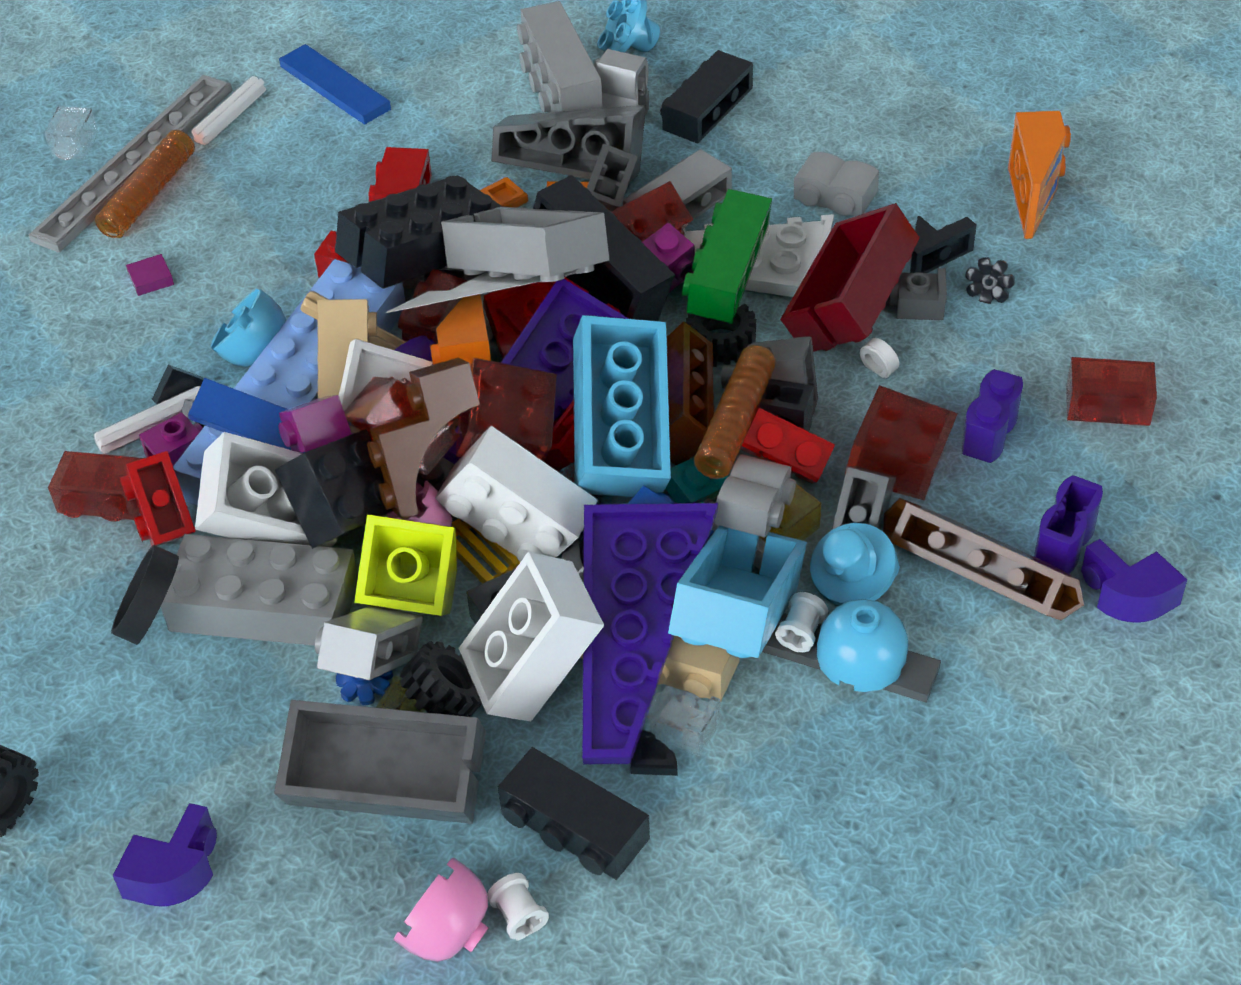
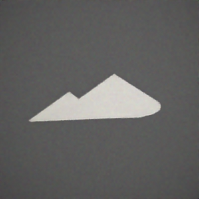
M570 271L566 272L564 276L571 275L572 273ZM487 272L449 291H428L385 313L541 282L540 276L517 280L514 279V274L503 277H489Z

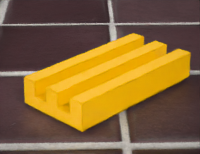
M460 519L452 522V526L456 527V536L460 535L497 573L492 576L456 539L457 558L482 584L517 568L520 564L516 556L497 543L487 540L481 532L465 521L462 522ZM470 528H473L493 548V550L509 565V567H506L475 536V534L470 530Z

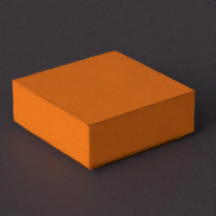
M508 177L480 190L484 194L489 195L492 200L502 207L517 208L528 202V194Z

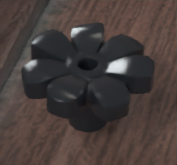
M983 257L978 260L979 269L970 267L966 271V279L973 281L966 288L968 295L974 297L980 294L979 301L991 304L993 297L999 303H1003L1009 297V293L1005 288H1011L1015 285V277L1012 274H1004L1008 268V263L1002 259L992 265L989 257Z

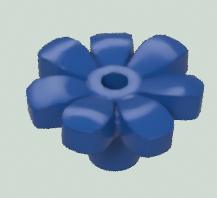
M388 671L371 680L337 673L336 684L339 687H343L340 691L343 700L351 702L359 696V701L362 705H371L375 701L374 693L385 696L391 690L388 680L392 679L393 671Z

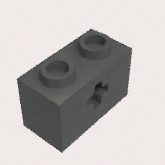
M603 143L587 189L602 205L617 216L638 156Z

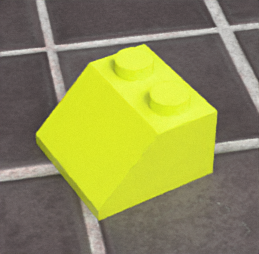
M367 515L354 603L438 616L450 614L457 575L456 527Z

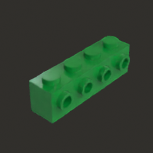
M728 189L723 203L716 202L712 215L713 226L707 225L702 241L704 249L697 248L692 266L694 273L688 272L684 280L682 295L688 296L686 313L733 323L769 227L772 198Z

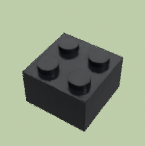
M367 429L305 452L275 469L312 549L365 526L367 515L384 517L393 512L392 508L388 510L385 508L380 495L379 484L385 482L381 467L375 468L371 461L367 443L372 442V439Z

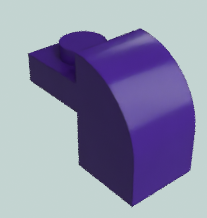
M1101 539L1086 546L1081 568L1085 582L1092 589L1101 590L1097 608L1112 618L1133 623L1152 621L1181 605L1188 580L1157 551L1129 566Z
M189 803L169 843L133 835L112 875L123 899L151 906H171L189 900L204 889L213 876L207 856L212 853L217 839V830L213 826L207 807Z

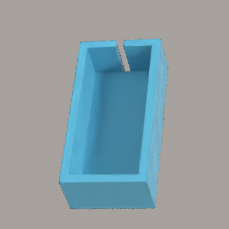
M718 526L677 583L668 634L679 636L683 641L692 645L701 646L708 644L726 649L727 653L735 657L759 658L788 607L791 596L797 591L807 542L769 532L758 575L752 573L759 536Z

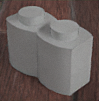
M607 49L602 57L597 58L594 63L601 78L603 108L646 105V115L649 110L647 58Z
M813 152L794 178V199L800 200L806 206L817 205L829 208L844 216L851 215L855 217L864 214L878 192L879 170L864 162H845L841 158L829 153Z
M741 454L718 494L716 502L718 503V512L714 524L766 537L771 527H779L783 517L785 504L790 505L793 499L796 480L790 479L791 467Z

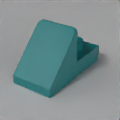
M710 439L693 458L670 468L671 479L665 489L677 504L704 503L707 499L718 496L724 481L731 474L733 465L714 441Z

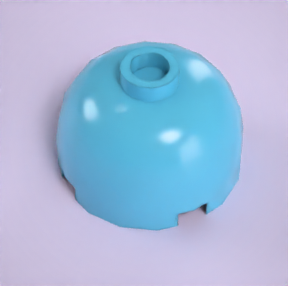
M261 289L253 290L232 311L234 316L228 325L223 322L210 345L211 349L217 352L220 357L233 365L242 367L252 366L286 322L281 307Z
M867 599L847 601L832 610L822 623L816 654L820 669L830 681L838 685L840 681L854 685V691L868 692L881 690L896 682L901 675V669L907 660L908 636L903 622L888 606L878 601Z

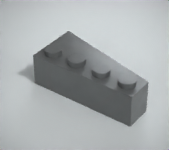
M646 105L509 115L493 127L491 161L590 179L604 143L638 156L628 183L629 185L640 172Z

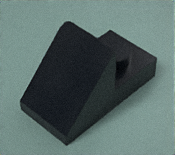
M918 216L915 231L920 239L912 252L910 273H929L973 251L977 224L970 218L965 217L937 231L921 216Z

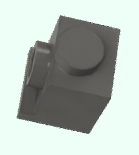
M938 268L937 274L901 273L899 282L889 295V305L896 306L897 319L944 320L947 297L946 268Z

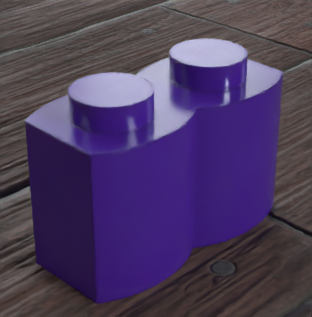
M996 369L991 370L985 375L980 384L979 397L967 409L962 441L963 455L988 463H992L1001 455L1005 446L1006 434L1014 428L1018 419L1023 389L1022 377Z
M1074 475L1061 483L1057 490L1055 504L1044 513L1040 521L1034 557L1068 574L1075 569L1082 546L1089 542L1095 531L1103 494L1102 485Z

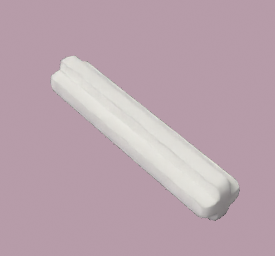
M250 77L193 128V140L203 145L209 144L266 91L265 82L261 78Z
M200 386L189 389L97 431L94 434L97 447L103 454H107L140 439L139 434L181 413L185 399L195 400Z

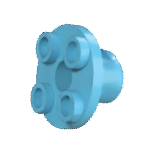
M613 0L607 9L606 17L609 20L605 30L598 39L597 47L604 52L607 49L625 53L630 46L642 52L652 50L659 39L660 27L657 23L647 18V1Z
M849 523L828 532L816 545L810 561V573L814 585L824 598L839 606L851 600H877L892 585L900 569L896 550L888 536L875 526L865 523Z

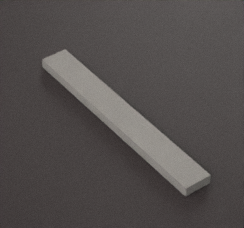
M202 75L29 234L30 241L60 253L231 93V84Z

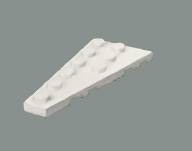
M834 214L821 215V221L802 222L801 217L787 218V224L769 225L745 290L793 297L833 228ZM705 224L704 230L685 231L684 226H675L674 228L695 245L696 253L697 248L704 249L702 241L706 226H713V224ZM646 229L629 230L642 242L652 235Z

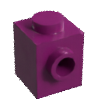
M670 223L664 225L642 242L675 274L669 292L684 282L688 272L694 273L692 266L695 256V245Z
M339 395L325 396L279 412L282 421L278 425L279 433L284 444L287 447H291L292 451L307 452L352 434Z
M181 412L139 434L145 456L149 457L168 451L174 466L203 427L199 423L193 425Z

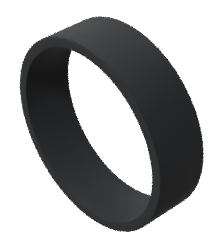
M155 545L151 546L141 561L122 599L112 625L111 634L136 645L140 643L155 619L177 569L179 556Z

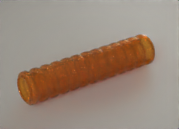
M180 130L168 132L166 137L155 147V150L149 154L137 170L132 173L131 177L126 180L125 184L120 187L95 216V224L104 235L111 238L123 237L125 231L129 230L131 224L137 220V217L166 186V183L172 179V176L193 155L195 144L186 133ZM106 232L117 234V236L109 235Z
M751 345L742 350L714 416L694 457V464L707 477L715 479L724 478L729 475L776 366V359L773 353L765 347Z

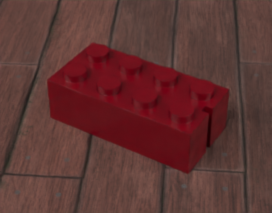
M897 203L835 223L780 320L793 338L812 337L813 352L819 350L828 351L838 344L851 341L857 343L866 339L872 333L873 325L880 312L885 308L890 293L899 282V276L906 263L911 259L912 252L920 239Z

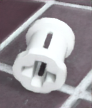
M798 592L791 596L788 604L790 611L786 620L780 623L775 636L781 645L792 651L803 653L810 651L816 639L814 632L818 624L826 619L828 607L816 595Z
M513 873L501 878L493 884L487 893L490 906L498 908L508 924L506 930L509 937L517 941L540 930L549 919V913L546 908L537 905L528 891L529 882L522 873Z

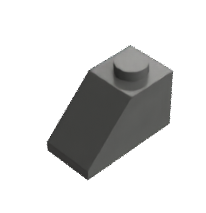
M858 466L847 467L832 530L849 523H865L881 530L884 522V512L889 508L896 476Z

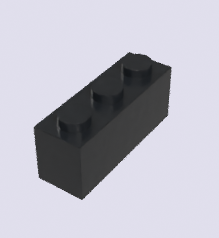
M717 50L707 61L700 65L694 74L685 79L670 97L663 101L660 109L662 130L698 144L753 88V62Z
M531 747L498 785L501 812L509 823L517 828H523L526 825L538 832L543 842L551 849L558 852L566 849L576 855L583 867L592 874L602 875L604 872L617 880L650 839L649 815L534 747Z

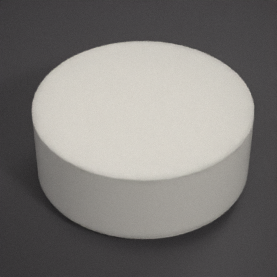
M872 338L860 349V357L865 367L882 378H888L899 368V359L890 345L879 338Z

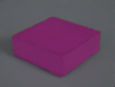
M162 254L126 265L128 275L138 296L174 285L172 275Z

